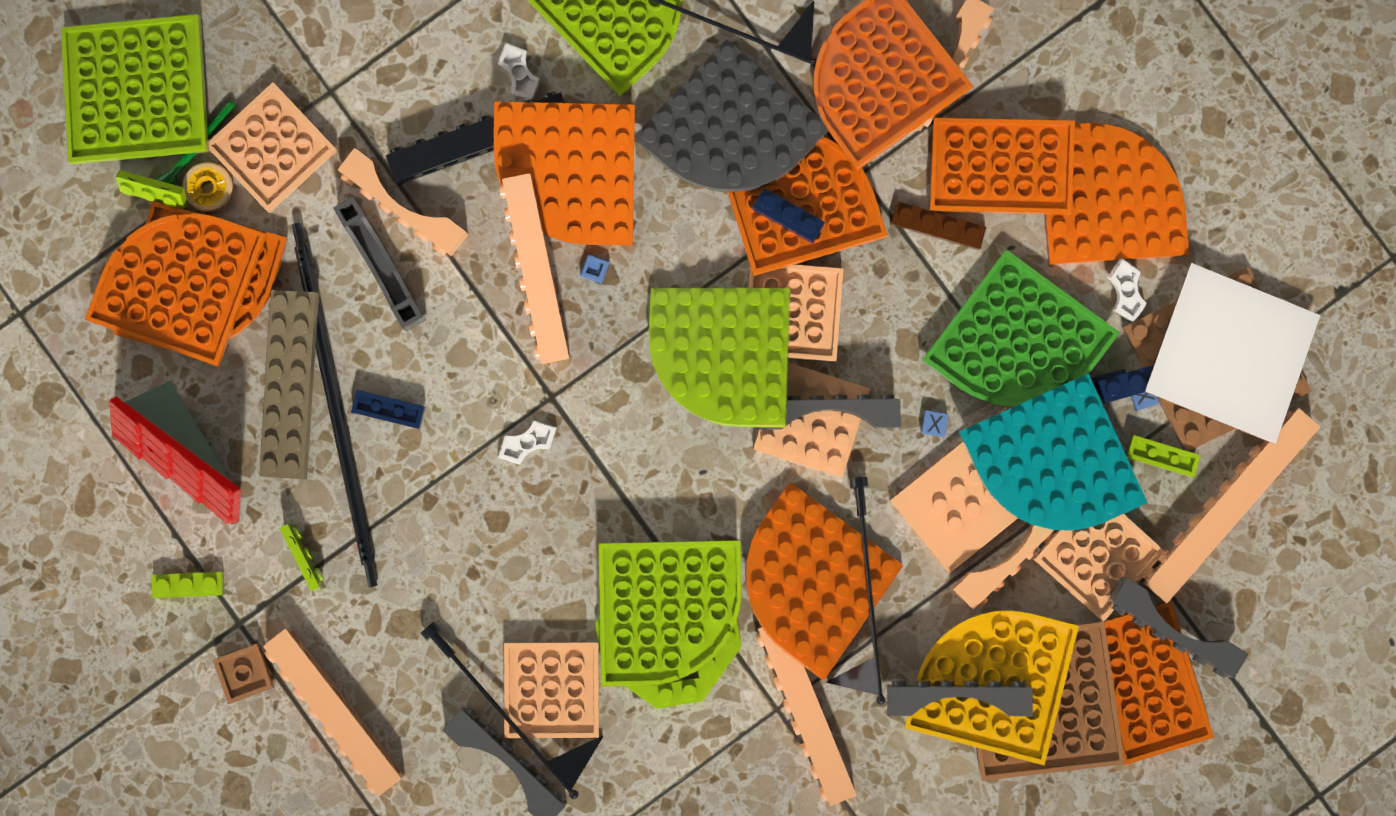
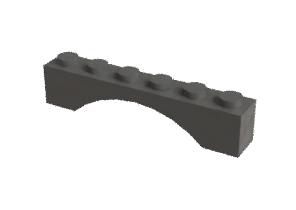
M352 196L333 207L339 220L375 277L402 329L407 332L426 321L427 319L359 201Z
M891 394L880 395V399H871V395H857V399H847V395H834L833 400H824V396L820 395L810 396V400H800V396H787L786 426L801 416L813 412L839 411L854 415L866 421L875 429L901 427L900 399H894V395ZM758 427V430H782L784 427Z
M1121 577L1107 600L1113 605L1111 609L1123 616L1125 613L1132 616L1133 619L1131 621L1142 628L1145 625L1153 630L1151 634L1163 641L1165 638L1172 641L1173 648L1181 653L1188 651L1194 655L1192 659L1202 666H1205L1206 663L1214 668L1212 672L1223 679L1226 676L1235 678L1249 655L1229 641H1202L1179 633L1159 615L1150 599L1148 590L1129 578Z
M893 680L892 684H887V716H912L919 709L932 702L945 698L966 697L987 702L1000 709L1007 716L1033 717L1032 685H1027V681H1012V685H1003V681L993 680L988 681V685H979L978 681L967 680L964 681V685H954V681L942 680L940 685H930L928 680H918L916 685H906L905 680Z
M463 707L442 729L459 747L483 750L505 763L522 785L527 799L528 812L532 816H557L565 808L567 803L564 800L566 797L558 789L553 791L547 785L549 781L541 773L535 774L530 769L531 764L524 757L518 758L512 752L514 748L507 741L503 740L501 742L495 736L497 732L490 725L486 724L484 726L478 720L480 717L473 709L469 708L467 710Z

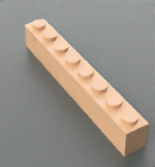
M529 173L502 179L503 184L499 185L502 199L506 198L508 207L504 208L506 220L512 223L513 230L509 231L511 244H516L518 254H514L516 267H521L523 277H519L521 290H526L528 300H524L526 313H531L532 317L529 329L531 337L536 336L537 345L534 346L536 360L541 359V364L569 359L570 354L532 175Z
M762 626L758 627L759 633L755 634L760 648L765 646L768 655L764 657L769 670L774 668L777 677L773 678L778 692L783 690L786 699L782 700L787 713L792 712L795 721L791 722L796 736L801 734L804 743L800 744L804 756L805 758L810 756L813 765L809 766L813 778L814 780L819 778L822 787L818 788L823 802L828 800L830 806L856 796L804 666L780 649L766 635Z
M291 627L284 629L263 646L269 661L275 662L281 669L279 673L282 678L287 682L290 681L295 687L293 691L300 700L304 699L309 705V713L315 719L319 718L323 723L322 729L330 738L333 736L336 740L339 752L343 756H348L353 762L351 764L353 770L358 775L362 774L367 782L365 784L371 793H376L380 796L405 776Z

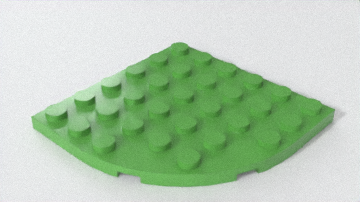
M1006 249L922 361L970 396L993 405L1014 407L1090 373L1120 332Z

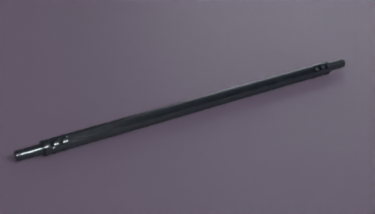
M301 223L292 224L296 243L294 250L303 292L318 293L308 245H305ZM318 300L315 348L361 565H364L368 587L370 588L378 586L373 565L375 558L320 300Z

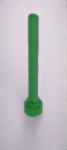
M228 101L207 125L208 139L236 106L234 101ZM196 153L183 154L168 173L160 174L156 180L175 185L174 183L177 181L175 178Z

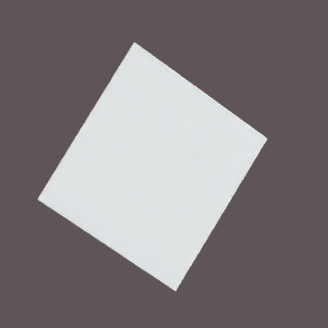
M1191 263L1145 392L1276 444L1320 315Z

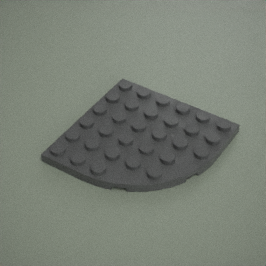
M726 39L634 135V141L670 172L692 185L696 184L711 191L742 192L763 187L764 184L782 178L796 167L829 131L820 117Z

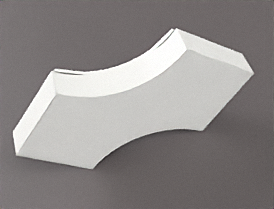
M505 42L497 64L504 68L511 77V95L524 100L535 99L541 80L534 76L527 67L526 58L528 51Z
M1121 258L1107 278L1113 283L1117 294L1116 305L1113 311L1132 323L1136 321L1147 303L1141 298L1137 286L1141 271Z
M534 420L531 427L525 433L518 436L505 435L498 458L521 465L523 459L530 452L537 449L550 450L557 427Z

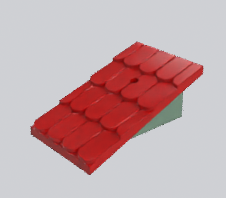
M171 381L161 384L126 402L117 396L109 399L112 436L137 459H144L165 479L170 478L198 504L203 503L224 523L233 525L239 522L241 488L229 479Z

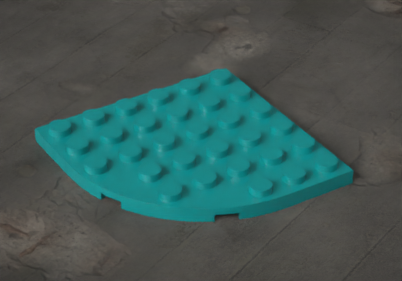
M1089 373L958 431L975 470L989 494L1010 514L1031 525L1052 530H1081L1105 523L1148 503Z

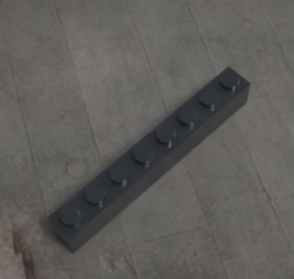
M556 92L543 95V99L534 101V99L525 101L534 103H565L561 92L557 94ZM486 115L480 117L477 120L478 122L471 125L469 123L458 125L456 130L449 133L447 131L438 132L434 135V138L429 140H416L412 143V146L407 148L397 147L392 149L390 154L385 156L394 181L401 185L493 152L494 116Z

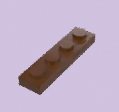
M898 201L890 224L975 250L981 249L987 228Z

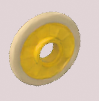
M202 162L194 165L185 174L182 182L188 204L201 212H213L221 209L227 204L233 191V183L228 171L221 165L213 162ZM206 181L213 183V190L209 193H203L201 189L202 184Z

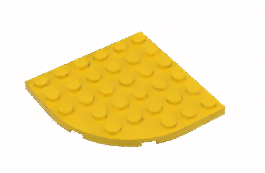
M1010 610L979 614L957 624L947 631L931 648L920 667L916 681L928 680L930 685H940L942 680L954 681V685H964V681L967 680L978 681L979 685H988V681L993 680L1003 681V685H1012V681H1027V685H1032L1033 717L1007 716L1000 709L987 702L974 698L952 697L932 702L919 709L912 716H907L904 728L1045 765L1079 626L1032 613Z

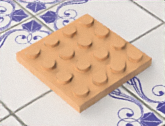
M274 82L208 142L209 150L269 213L338 151Z
M791 265L753 276L750 268L748 288H790L788 358L836 362L844 269Z
M788 362L787 396H800V400H810V396L820 395L824 396V400H833L834 395H847V399H857V395H869L871 388ZM839 411L813 412L792 421L782 430H759L753 449L843 477L861 419Z
M1122 514L1090 528L1070 531L1057 530L1052 539L1041 548L1033 560L1100 621H1105L1114 611L1111 609L1113 605L1107 600L1121 577L1129 578L1133 582L1138 583L1165 551L1125 514Z
M599 642L504 643V712L527 738H599ZM504 719V738H521Z

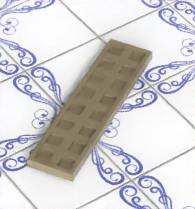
M271 290L260 477L307 479L319 293Z

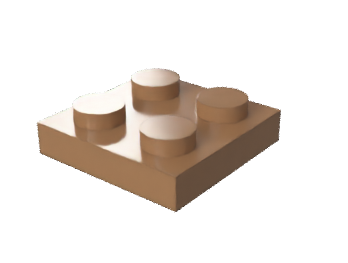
M259 643L213 660L228 705L274 688Z

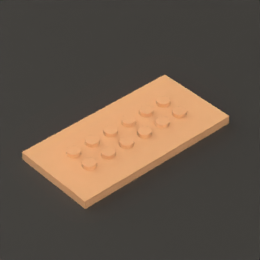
M1005 407L999 413L1008 410L1012 407ZM963 442L890 500L949 574L1018 519L1006 511L986 490Z

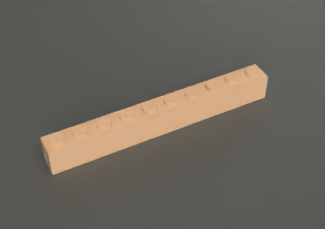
M1300 408L1288 409L1276 444L1264 441L1261 445L1257 444L1250 451L1249 455L1251 457L1246 463L1241 462L1235 468V475L1231 480L1227 479L1221 484L1218 489L1220 490L1219 494L1215 498L1211 497L1203 506L1205 510L1200 515H1195L1189 521L1188 525L1190 527L1185 533L1180 532L1174 538L1172 548L1169 551L1165 550L1164 554L1158 559V564L1154 568L1151 567L1144 575V580L1140 584L1161 603H1168L1317 432L1320 426Z

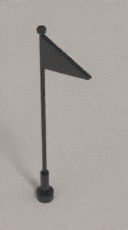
M651 0L807 62L811 67L815 68L817 59H811L814 1L777 46L664 0Z
M855 477L849 479L850 489H855L857 516H860L874 658L828 680L827 683L878 695L876 702L879 705H883L886 699L882 693L865 525L867 512L864 489L868 488L869 485L868 477Z
M434 621L420 633L426 641L432 639L448 659L452 658L566 788L570 798L577 799L579 793L572 788L603 736L547 761L454 655L456 652L438 633L441 629Z

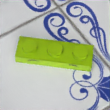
M119 170L115 176L120 192L126 195L141 197L148 201H155L166 204L169 207L185 209L188 204L184 187Z
M1131 435L1126 452L1128 459L1191 478H1195L1201 457L1199 454L1136 435Z
M286 524L279 529L310 590L314 591L323 587V574L318 567H314L311 561L314 559L308 547H304L301 541L303 535L297 526L294 527L293 524Z
M224 572L151 575L152 598L225 595Z

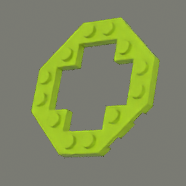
M599 617L598 620L596 621L595 625H596L597 638H598L599 650H600V617ZM736 620L732 633L722 649L712 660L698 670L699 677L659 685L626 687L656 709L702 702L742 647L738 621Z

